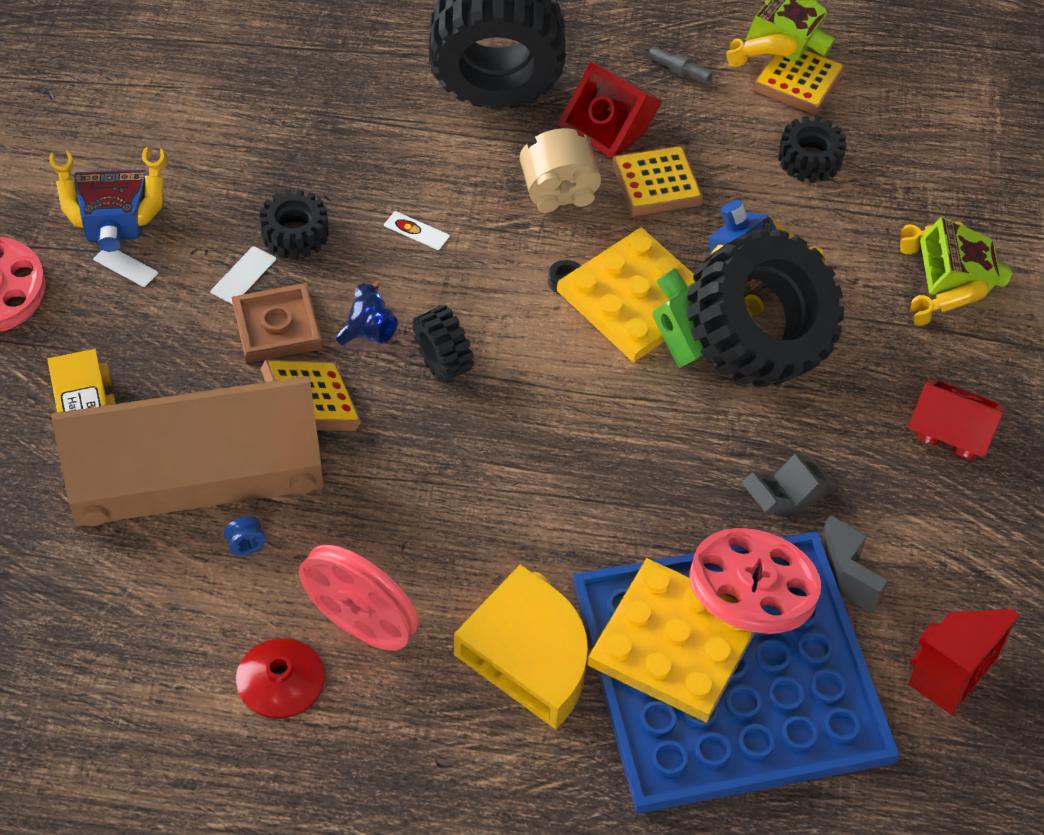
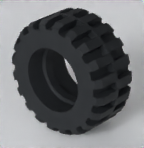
M438 0L435 10L431 13L429 63L431 64L433 76L439 81V84L448 93L453 91V96L462 102L468 100L473 106L477 107L489 105L491 109H501V106L510 105V108L519 107L521 102H533L540 97V93H547L563 73L566 58L565 21L556 0ZM499 37L511 39L519 43L508 47L493 48L476 42L486 38Z
M759 229L749 234L745 233L705 259V263L699 266L693 275L695 283L689 286L687 295L688 300L692 301V305L687 307L688 321H693L695 327L691 330L695 342L698 340L701 342L704 348L701 353L707 361L713 359L717 363L716 370L724 376L731 373L734 374L733 380L744 385L752 382L755 387H767L772 384L784 383L819 366L820 361L827 359L833 352V343L839 341L842 327L838 323L844 320V306L839 304V299L843 298L840 285L836 286L833 280L836 274L831 265L826 267L821 259L824 256L816 248L810 250L806 247L808 242L797 235L789 238L788 232L777 229L771 232L767 229ZM747 278L761 281L778 296L786 318L785 332L782 340L764 333L750 317L744 295Z

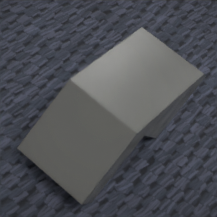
M794 454L774 476L752 472L742 482L765 513L783 517L832 494L838 488L814 458Z
M830 515L825 522L821 543L839 592L845 599L873 614L882 600L888 580L857 563L867 535Z

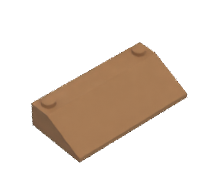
M309 376L51 413L68 503L75 527L85 525L98 526L105 522L293 493L306 494L313 490L324 489Z

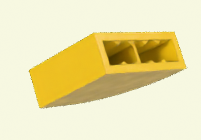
M520 564L454 633V656L555 730L574 709L583 689L588 647L583 623L572 604L552 587L542 574L531 572Z

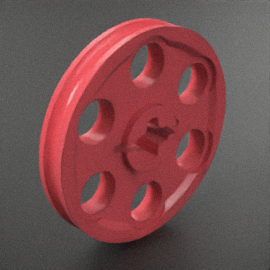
M0 237V252L4 253L0 258V333L20 325L32 316L40 306L46 290L45 275L38 256L25 244L5 237ZM20 268L33 269L32 273L26 277H16L13 275ZM13 297H23L26 299L20 306L10 307L5 305Z
M726 529L708 536L696 549L690 568V583L693 592L709 612L734 627L756 633H782L800 627L812 616L821 592L819 573L813 562L803 551L779 536L755 529ZM730 546L743 547L749 553H737L734 550H732ZM771 558H782L786 560L790 565H779L775 563ZM703 564H715L722 568L723 571L713 572L708 570ZM757 567L759 568L756 579L758 580V583L755 592H752V586L754 583V579L752 578ZM794 587L801 589L807 594V596H797L795 594H792L788 590V588ZM720 594H729V595H732V596H734L739 602H738V603L726 602V601H724L719 595H720ZM761 607H774L782 615L768 614Z
M320 545L315 547L310 552L308 558L301 563L299 578L312 602L334 624L359 640L379 649L396 651L404 648L409 642L410 637L418 630L419 618L417 612L405 592L384 571L362 556L338 546Z

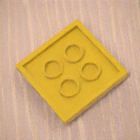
M640 227L559 280L557 292L634 363L665 342L653 318V311L668 301V298L656 280L676 268L687 286L695 281L693 280L694 274Z
M646 558L589 654L587 665L707 723L755 632L734 627L714 616L697 599L691 587L689 577ZM726 594L719 595L726 602H739L737 599Z

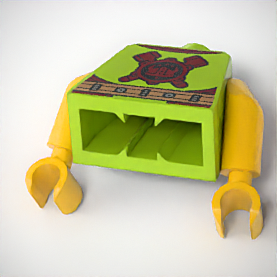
M766 0L765 5L753 20L745 44L741 39H735L731 42V50L726 52L729 65L739 67L747 62L748 57L764 54L783 56L792 61H798L808 47L825 57L836 38L821 30L828 14L826 9L817 0Z
M940 217L934 225L926 226L923 231L911 224L906 225L901 230L900 251L902 253L914 254L918 252L921 243L929 294L937 296L936 299L931 300L927 296L918 295L912 300L910 312L923 310L914 315L915 325L924 326L928 324L932 319L933 311L941 309L943 313L982 300L995 285L1005 287L1011 279V267L997 262L994 242L989 237L969 229L961 222H954Z

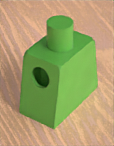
M676 268L656 280L668 301L653 311V318L678 368H681L703 355L701 351L704 348L699 340L694 341L691 330L695 328L693 321H688L687 307L692 305V301L687 298L689 286H687Z

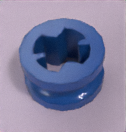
M239 517L230 522L224 529V536L229 542L230 551L234 555L244 556L252 554L266 543L265 533L261 530V523L257 517Z

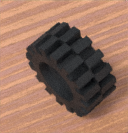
M809 116L802 117L801 123L798 119H795L791 125H786L782 133L778 161H781L780 166L783 170L788 168L787 174L792 177L797 173V180L804 181V177H809L810 183H816L817 177L824 182L828 181V176L833 178L837 175V171H840L847 142H845V133L840 134L841 128L838 125L831 128L832 121L827 119L825 123H821V117L816 116L814 121H810ZM802 147H815L823 152H810Z
M297 189L296 195H291V190H284V197H281L279 193L272 195L273 202L269 199L264 202V208H261L259 217L265 247L269 246V251L273 254L278 251L281 258H286L287 253L291 254L292 259H298L299 253H303L304 257L307 258L311 256V249L316 253L319 252L321 244L325 245L327 236H329L327 209L320 198L315 200V194L311 192L305 197L304 190ZM293 220L307 223L298 228L282 226L284 223Z
M443 305L414 317L412 329L416 334L414 336L415 341L420 346L418 350L420 354H423L426 366H430V372L433 376L436 375V379L439 382L444 383L473 369L474 361L472 358L474 356L473 352L469 349L471 346L469 339L465 338L464 334L466 332L463 327L459 326V319L457 316L453 317V311L450 308L447 309V306Z

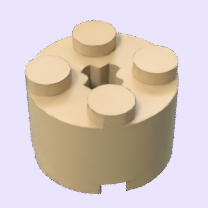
M570 128L555 129L538 135L536 137L537 143L529 149L527 144L524 146L520 153V163L530 199L537 205L540 212L549 213L556 210L559 205L572 203L575 206L583 207L594 201V193L600 186L601 175L591 141L587 135H584V137L578 136L577 130Z

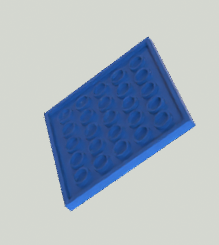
M818 532L782 537L803 551L813 562L819 573L821 592L812 616L800 627L787 632L772 634L755 632L707 723L597 670L636 814L897 763L900 756ZM740 546L730 547L732 550L740 554L749 553L745 548ZM695 553L652 561L690 578V568ZM771 558L775 563L779 565H790L786 560L782 558ZM644 562L573 574V587L591 651ZM703 564L708 570L713 572L723 571L722 568L715 564ZM757 567L752 578L754 579L752 592H755L758 583L756 579L759 568ZM794 587L788 588V590L792 594H795L797 596H807V594L801 589ZM761 607L768 614L782 615L774 607Z

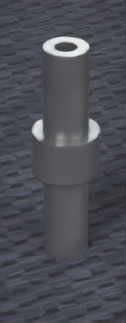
M653 46L649 52V59L669 67L671 73L682 78L689 76L707 85L713 79L714 72L692 63V59L683 54L677 53L674 55L656 46Z

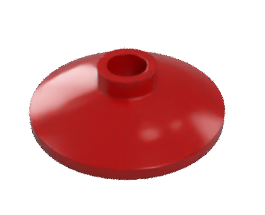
M285 638L263 642L250 650L242 659L236 675L237 689L243 703L256 714L273 719L293 717L309 709L319 698L325 681L323 664L317 653L300 641ZM277 668L287 669L283 674L272 673Z

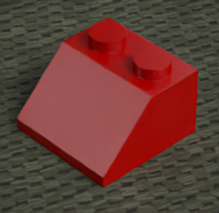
M590 62L557 125L561 128L577 130L578 136L584 137V135H587L592 147L613 159V156L621 155L647 131L663 101L612 70Z
M932 377L923 387L908 428L916 431L914 437L925 443L937 445L938 441H942L954 446L952 452L961 457L975 460L978 455L985 458L1006 405Z
M1013 609L950 612L939 625L932 622L918 641L921 647L910 662L914 671L908 685L950 715H953L999 659L1019 614Z

